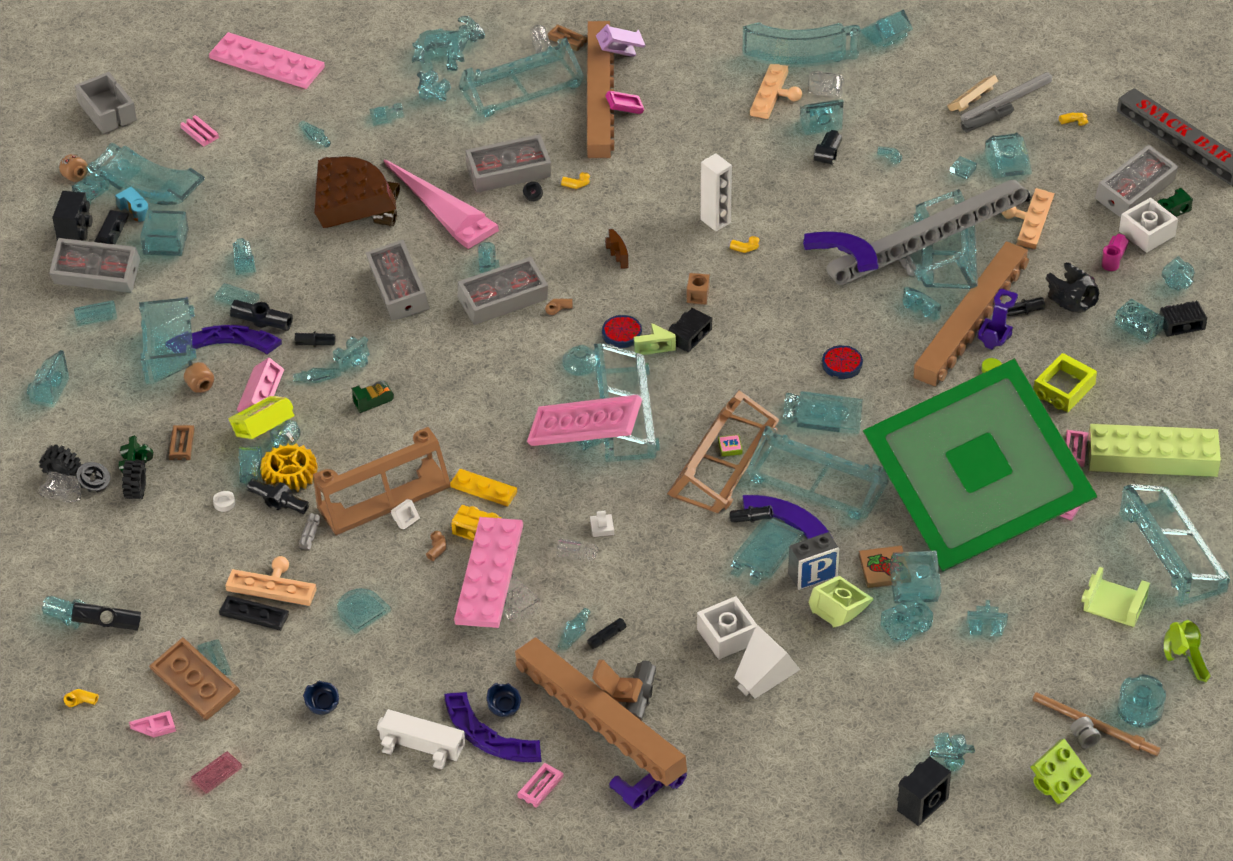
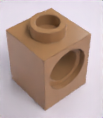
M689 274L687 303L707 305L710 274Z

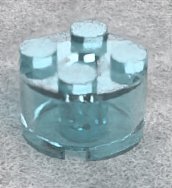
M1145 674L1125 679L1121 685L1117 709L1119 717L1130 725L1145 729L1159 722L1163 716L1166 700V690L1164 691L1163 684L1155 677Z

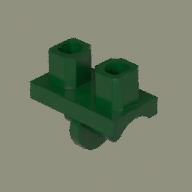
M135 435L129 437V444L120 446V453L124 460L119 461V469L123 473V466L126 460L144 461V463H147V461L153 458V450L146 444L139 445Z

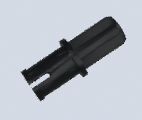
M1043 297L1031 300L1022 299L1021 302L1015 303L1012 308L1008 309L1007 316L1022 313L1028 315L1032 311L1044 310Z
M316 331L313 333H295V346L313 345V347H316V345H335L336 343L335 334L317 333Z
M769 505L754 508L749 506L748 509L732 510L729 514L730 521H750L754 523L757 520L773 519V509Z

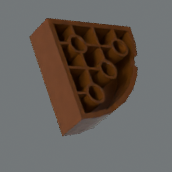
M347 156L325 157L318 160L314 213L323 228L396 210V200L382 172L372 163L360 158Z

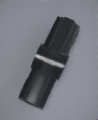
M234 300L231 304V317L253 322L256 327L264 328L270 326L289 331L291 327L292 314L270 309L269 305L265 302L251 304Z
M74 602L71 614V621L135 631H138L141 619L140 611ZM104 611L112 613V617L108 622L100 620V615Z

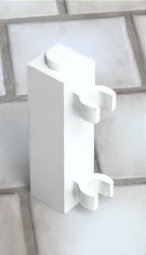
M389 709L385 716L379 719L377 730H379L380 739L382 740L381 745L384 746L383 753L391 755L395 744L433 754V760H435L433 767L443 769L446 758L457 761L465 745V736L462 730Z

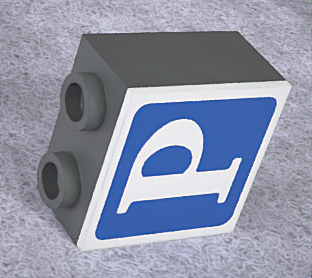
M829 532L789 545L788 574L798 590L838 576L839 547Z

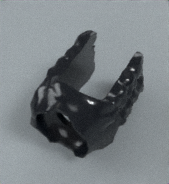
M1064 263V268L1067 271L1064 273L1066 281L1057 278L1052 273L1047 274L1046 281L1049 283L1048 287L1050 289L1048 298L1055 301L1060 307L1071 312L1081 313L1098 302L1100 293L1094 277L1078 267H1074L1073 264Z

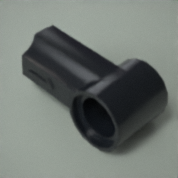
M831 130L826 132L822 143L816 146L814 161L830 165L834 164L833 160H836L837 150L842 142V135L838 131Z

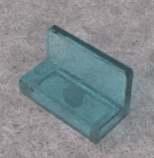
M113 300L74 308L77 327L117 319Z

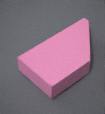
M170 711L129 722L130 729L153 738L176 732Z

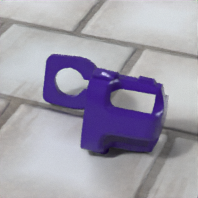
M1000 289L995 295L992 320L985 318L978 332V339L984 343L985 348L993 350L996 346H1002L1006 340L1011 338L1013 327L1007 325L1006 320L1008 309L1015 305L1018 298L1017 293ZM1006 295L1012 299L1003 304L1000 297Z

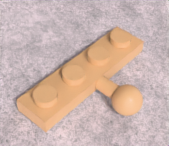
M779 64L769 65L750 109V116L769 119L778 96L788 97L794 102L801 99L802 91L799 87L793 86L790 89H781L789 72L788 66Z
M1036 188L1027 212L1013 207L1001 213L1006 219L1013 217L1024 219L1016 245L1036 249L1055 193Z
M283 556L273 559V572L271 576L232 569L225 585L226 591L307 606L311 605L317 589L316 584L280 578L281 573L286 572L289 568V562Z

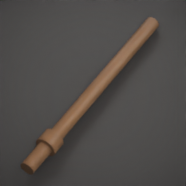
M1038 692L1033 696V701L1075 720L1081 717H1089L1094 724L1093 728L1131 744L1130 747L1138 751L1142 749L1158 756L1161 750L1160 747L1146 742L1145 738L1128 734Z

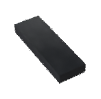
M228 595L219 610V614L281 631L289 616V611Z

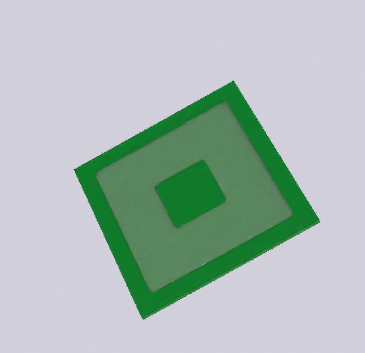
M1015 358L863 430L865 437L942 572L1097 498V494Z

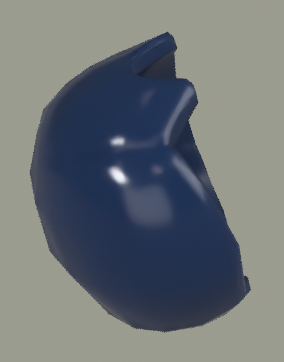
M319 680L312 685H307L303 694L306 707L317 715L329 714L339 704L338 690L328 682Z
M494 683L487 691L486 702L489 710L494 715L509 717L520 709L521 696L519 691L509 683Z

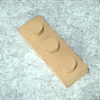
M996 75L984 78L947 105L949 110L963 111L969 107V102L973 103L981 98L980 94H985L994 89L993 85L998 82Z

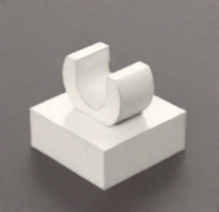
M409 499L391 510L394 521L397 522L398 527L401 529H406L420 519L412 500Z
M597 511V516H590L593 537L614 535L611 514L606 515L605 511Z

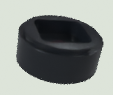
M532 181L524 186L523 194L529 201H538L543 196V189L538 182Z

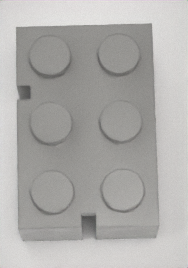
M110 72L75 85L79 105L102 134L118 128L119 124L124 126L137 120L134 102L116 82Z

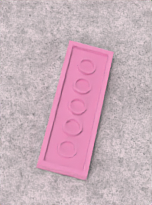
M229 32L209 53L210 59L305 89L309 87L325 67L322 61Z
M639 395L539 406L527 443L531 446L631 435L642 398Z
M479 518L454 618L455 625L499 628L523 529L522 520Z

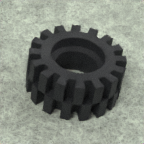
M58 445L49 446L39 461V467L43 468L42 472L47 473L46 476L48 478L52 477L54 481L71 482L81 466L79 457H76L77 454L75 452L71 453V449H64L65 446L61 445L60 448Z
M126 460L122 473L124 498L143 499L146 489L144 461Z

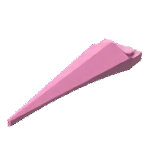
M384 159V164L414 192L448 232L467 249L499 231L498 225L485 217V213Z

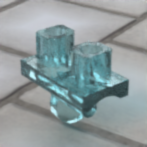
M432 69L427 73L422 71L417 73V77L420 78L417 89L421 99L426 100L435 97L441 102L447 100L446 93L451 89L450 82L444 78L439 83L436 82L439 77Z
M352 336L346 342V350L338 347L333 351V359L339 363L341 371L345 372L351 366L359 365L360 367H365L368 364L367 357L370 355L367 347L368 338L363 336L357 339Z
M985 600V606H976V611H967L966 624H969V633L982 635V625H990L991 636H1002L1004 627L1007 625L1008 613H998L999 607H991L990 600Z
M945 732L934 736L936 747L929 750L931 757L944 758L947 768L951 771L961 769L965 763L963 756L966 753H975L974 745L966 744L965 735L957 734L950 737L949 733Z

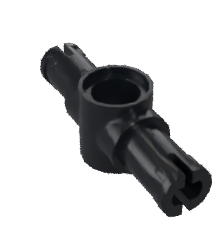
M253 478L248 482L247 491L262 496L266 505L270 508L275 507L277 508L276 510H280L282 507L285 509L291 508L303 515L309 508V502L293 496L291 489L284 483L277 482L275 485H266Z

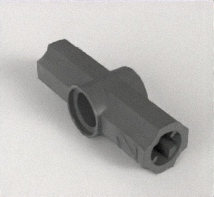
M644 660L637 663L633 678H639L643 682L636 703L626 702L625 708L641 721L643 720L647 704H650L649 698L652 697V684L656 674V666L651 664L650 661Z

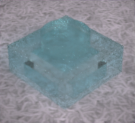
M960 156L950 167V173L967 180L976 170L977 163Z

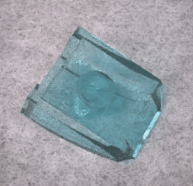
M1015 132L1014 134L993 135L985 141L984 152L994 178L1032 174L1026 144L1020 134Z

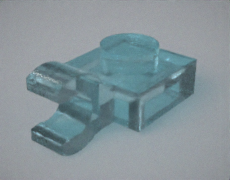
M401 103L394 104L390 109L388 106L369 109L373 126L392 123V119L404 117L403 111H401L403 110Z

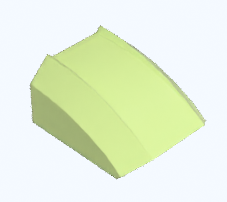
M837 576L813 588L809 605L813 614H817L832 624L834 628L844 625L855 618L874 599L841 576Z

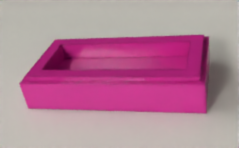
M608 91L605 94L612 110L641 114L644 111L638 95Z

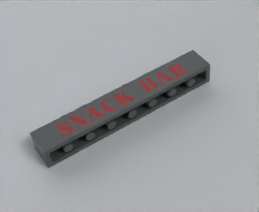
M1135 88L1119 97L1118 113L1233 187L1232 150Z

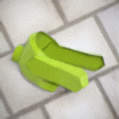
M1189 620L1181 623H1172L1165 634L1163 642L1166 659L1168 661L1174 660L1175 657L1172 658L1171 650L1178 655H1187L1186 651L1189 649L1191 658L1190 656L1187 657L1196 678L1207 682L1211 676L1199 650L1201 643L1200 629L1194 622Z

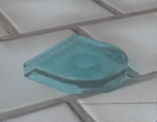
M363 588L346 592L341 596L337 605L340 619L355 634L391 612L390 606L375 592Z

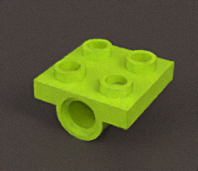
M1065 738L1059 740L1030 766L1036 774L1033 779L1035 787L1045 795H1051L1058 804L1064 802L1091 777V774Z

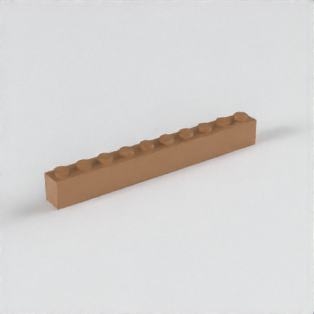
M588 21V158H611V151H614V139H611L614 138V127H610L614 125V114H610L614 113V110L610 108L605 96L608 91H614V89H610L614 88V77H610L614 76V65H610L614 64V53L603 51L596 37L606 24L610 26V21Z
M1007 241L1004 243L914 365L913 378L934 387L940 381L943 382L945 380L948 369H952L955 366L957 357L963 355L967 343H972L975 332L981 329L985 318L989 319L995 305L994 297L1000 289L1009 291L1011 283L1018 280L1020 271L1026 269L1029 263L1027 258L1028 249Z
M535 637L515 651L516 666L519 671L529 675L535 684H540L549 695L555 696L564 707L570 708L575 712L579 719L586 721L595 732L601 733L610 744L616 745L625 756L631 757L640 768L647 770L656 781H660L665 786H668L687 772L686 756L539 639Z

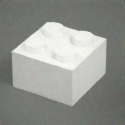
M1150 197L1121 214L1119 232L1147 253L1175 237L1178 218Z
M737 596L697 612V630L718 660L747 648L752 634L758 626Z

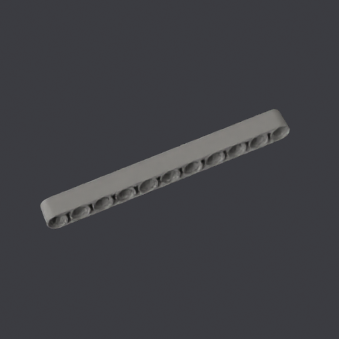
M1009 180L871 243L870 245L874 248L877 255L879 268L1023 203L1028 196L1027 190L1016 180ZM847 254L833 260L826 269L828 275L838 285L846 284L875 271L859 272L857 261L852 254Z

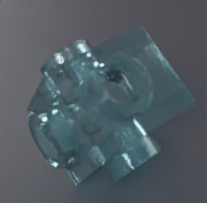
M1177 256L1163 268L1161 276L1170 288H1174L1179 292L1193 284L1195 271L1190 263H1185Z

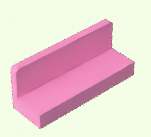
M267 358L256 365L252 370L237 411L241 412L268 396H274L284 369L271 358Z

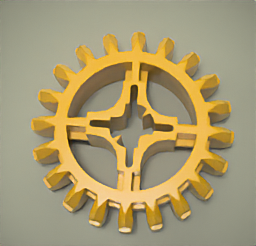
M287 443L286 446L279 444L278 448L272 447L271 452H266L260 464L261 477L266 485H275V483L281 482L299 492V487L306 489L307 484H312L313 474L317 473L318 469L316 457L312 454L311 449H306L304 445L299 447L297 443L294 445Z

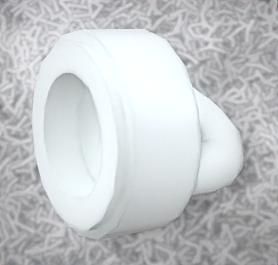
M221 491L213 496L214 507L221 512L231 510L235 506L233 493Z

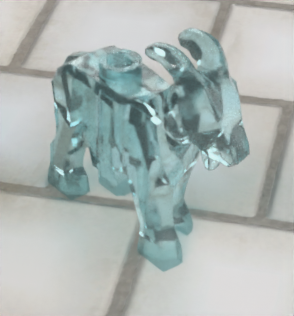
M468 16L458 18V22L467 23L461 25L459 30H427L419 35L416 42L412 43L413 48L416 49L412 57V63L420 61L422 71H433V64L430 62L432 57L448 56L447 71H457L458 65L456 60L465 62L462 52L468 40L476 42L478 39H484L485 32L478 23Z

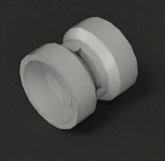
M1087 716L1077 719L1070 727L1071 732L1075 737H1078V742L1084 749L1097 745L1102 737L1099 731L1093 728L1094 724Z

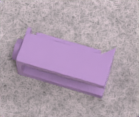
M606 24L596 35L603 51L633 57L636 56L633 46L641 48L646 46L639 29L636 32L610 27Z

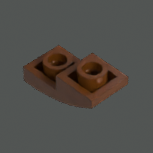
M609 229V237H605L606 249H610L611 256H615L616 262H620L621 269L629 268L628 251L624 241L615 230Z

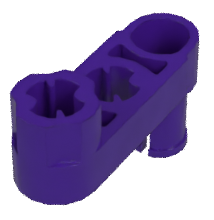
M650 773L634 786H630L618 775L609 783V788L623 797V801L633 809H637L664 786L662 782L656 781ZM687 773L677 778L669 786L672 789H677L683 784Z

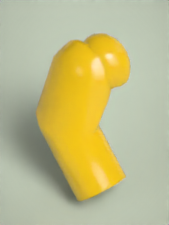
M1072 112L1060 115L1059 121L1062 125L1078 121V125L1083 126L1088 123V116L1085 113Z
M582 172L579 174L578 179L563 177L561 186L573 189L584 187L589 184L590 175L589 173Z
M751 236L749 242L746 243L732 240L730 249L747 253L758 249L760 239L756 236Z
M76 689L67 693L63 700L68 707H74L84 702L95 705L99 695L82 689Z

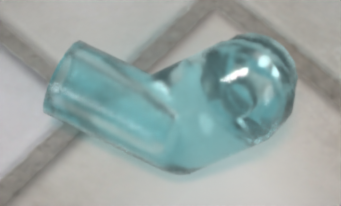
M878 147L877 156L887 157L893 164H898L902 161V155L897 149Z

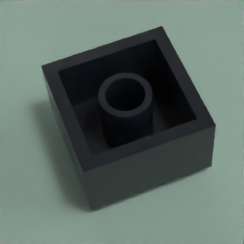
M62 190L52 216L57 241L58 238L80 241L87 239V229L92 226L93 218L89 214L90 202L87 201L86 192Z
M930 756L924 762H919L910 775L904 776L898 784L897 811L919 827L949 799L951 771Z

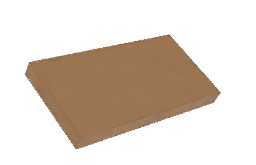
M183 637L149 666L157 676L205 720L212 717L240 692L239 688Z

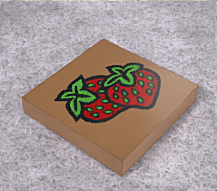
M902 545L859 551L867 588L911 583V576Z

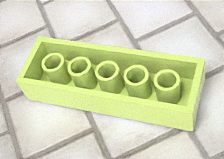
M1090 424L1088 435L1089 471L1218 477L1221 462L1218 429Z

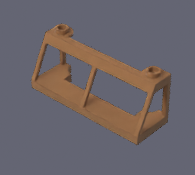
M738 390L720 411L667 494L719 513L723 508L726 510L734 500L731 498L734 488L767 437L771 439L778 430L775 426L779 419ZM743 400L767 417L768 420L762 425L732 413ZM728 418L760 428V431L738 465L706 454ZM702 458L735 469L719 495L694 477L696 468ZM690 481L716 501L712 506H708L678 494Z
M429 427L421 429L413 435L415 444L338 475L331 469H325L313 474L317 508L335 535L391 513L392 509L407 499L412 500L414 503L450 488V480L438 439ZM434 451L437 453L441 469L432 457V452ZM427 454L426 458L421 459L422 466L417 470L418 479L390 490L386 471ZM381 474L386 492L346 509L341 502L331 503L330 494ZM321 492L323 493L325 500L323 501L321 499Z

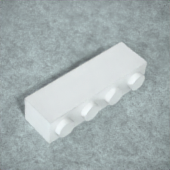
M716 153L701 162V220L713 230L718 231L731 223L732 165Z

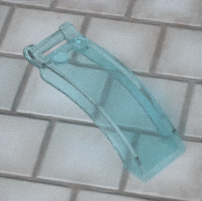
M758 22L743 26L742 54L744 57L757 62L786 65L788 67H810L840 62L845 59L855 60L859 57L857 47L860 26L850 25L844 27L841 23L815 29L787 30L765 26ZM848 35H851L850 50L846 51V39Z
M110 143L106 148L107 150L86 167L90 174H96L120 191L133 187L146 202L158 205L182 203L205 180L204 176L192 168L188 170L166 168L145 159L127 146L120 148L114 143ZM112 155H116L106 166L100 167Z

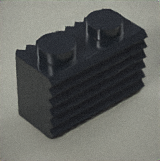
M1196 300L1195 302H1185L1176 306L1168 305L1164 308L1161 307L1158 321L1166 336L1169 337L1205 330L1207 316L1199 301Z
M692 307L688 312H684L676 324H672L668 330L676 336V347L689 353L712 330L713 318Z

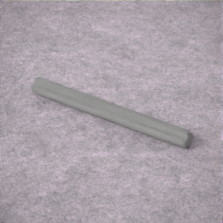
M1045 72L961 114L960 120H968L991 110L992 107L997 108L1052 82V75Z

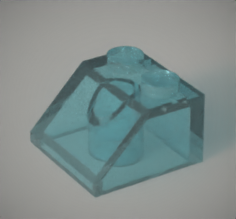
M903 9L858 30V33L876 47L883 45L885 48L892 45L894 39L901 40L907 37V32L913 30Z
M843 99L801 106L799 121L805 135L842 130Z
M58 351L46 359L40 369H37L35 378L28 385L27 389L31 403L55 407L70 379L64 351Z

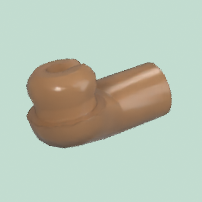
M552 299L546 305L545 310L549 315H555L561 309H573V299Z
M434 531L430 535L433 547L426 553V556L432 561L438 558L447 547L445 537L440 531Z

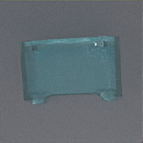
M188 297L139 302L143 334L141 363L145 383L149 385L172 376L193 365V361H197L196 349L192 348L191 318L195 317L194 306L189 304Z

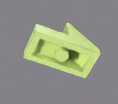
M651 323V335L634 337L635 356L676 351L675 334Z

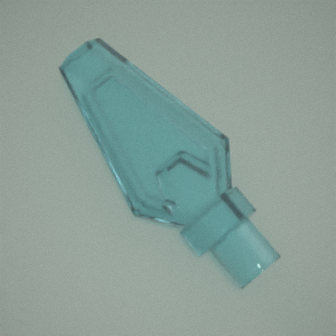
M305 121L299 123L300 129L309 140L317 141L325 147L330 146L331 141L324 135V130Z
M311 368L307 372L301 371V373L293 374L294 382L310 381L318 383L340 377L341 369Z
M583 608L573 620L566 623L558 644L559 648L567 650L586 631L585 624L591 613L589 609Z

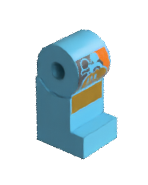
M129 187L115 195L117 207L120 210L126 208L132 214L135 221L142 222L149 218L148 203L133 187Z

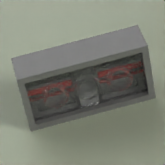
M540 134L466 150V166L476 193L551 177V161Z
M1148 145L1099 183L1095 199L1121 217L1122 213L1150 197L1153 198L1174 182L1178 166Z
M58 238L49 274L54 284L131 293L140 256L136 247Z
M404 240L366 252L370 269L391 321L430 309L424 288Z
M532 257L458 281V299L474 325L545 301L548 298V284Z

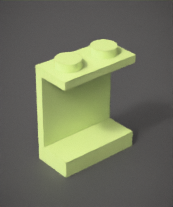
M1099 567L1096 575H1091L1088 585L1090 587L1089 590L1085 589L1081 600V602H1084L1083 611L1135 627L1148 597L1150 583L1142 580L1138 590H1133L1102 580L1104 568Z

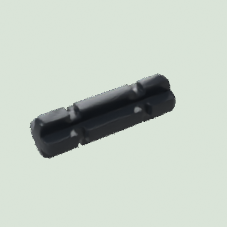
M619 618L590 637L587 643L592 649L597 648L603 642L618 634L619 631L624 630L627 625L622 618Z

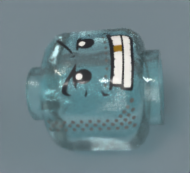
M289 419L270 431L271 443L276 448L279 447V444L282 446H286L287 443L294 445L301 436L298 424Z

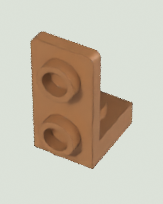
M598 660L592 677L595 683L617 702L636 703L643 684L639 678L619 677L604 660Z

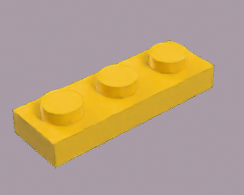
M459 469L450 482L451 488L507 507L517 494V487L463 469Z

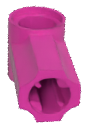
M1117 234L1112 236L1109 244L1104 247L1101 264L1104 270L1116 271L1119 268L1120 260L1129 244V240L1126 239L1125 235Z

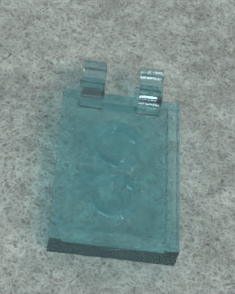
M801 391L800 395L786 393L782 424L797 422V427L859 434L863 399Z
M774 518L762 520L734 554L733 563L731 564V567L734 569L731 574L739 578L742 572L748 568L752 570L750 576L753 577L750 583L758 586L764 577L771 579L789 556V545L800 542L804 537V532Z

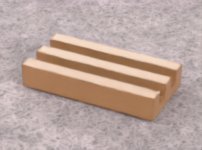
M558 24L547 34L548 39L575 51H578L579 47L584 46V43L588 42V37Z
M173 425L169 460H174V458H178V460H182V458H186V460L191 459L194 425ZM181 431L179 451L175 452L177 433ZM186 431H189L186 452H183Z

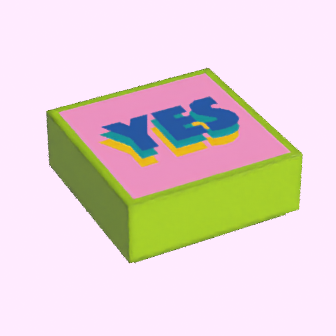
M739 434L718 437L722 457L742 454L743 449Z

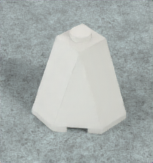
M757 626L734 678L739 683L737 688L745 696L750 694L756 699L798 672L800 668L781 646L763 629Z

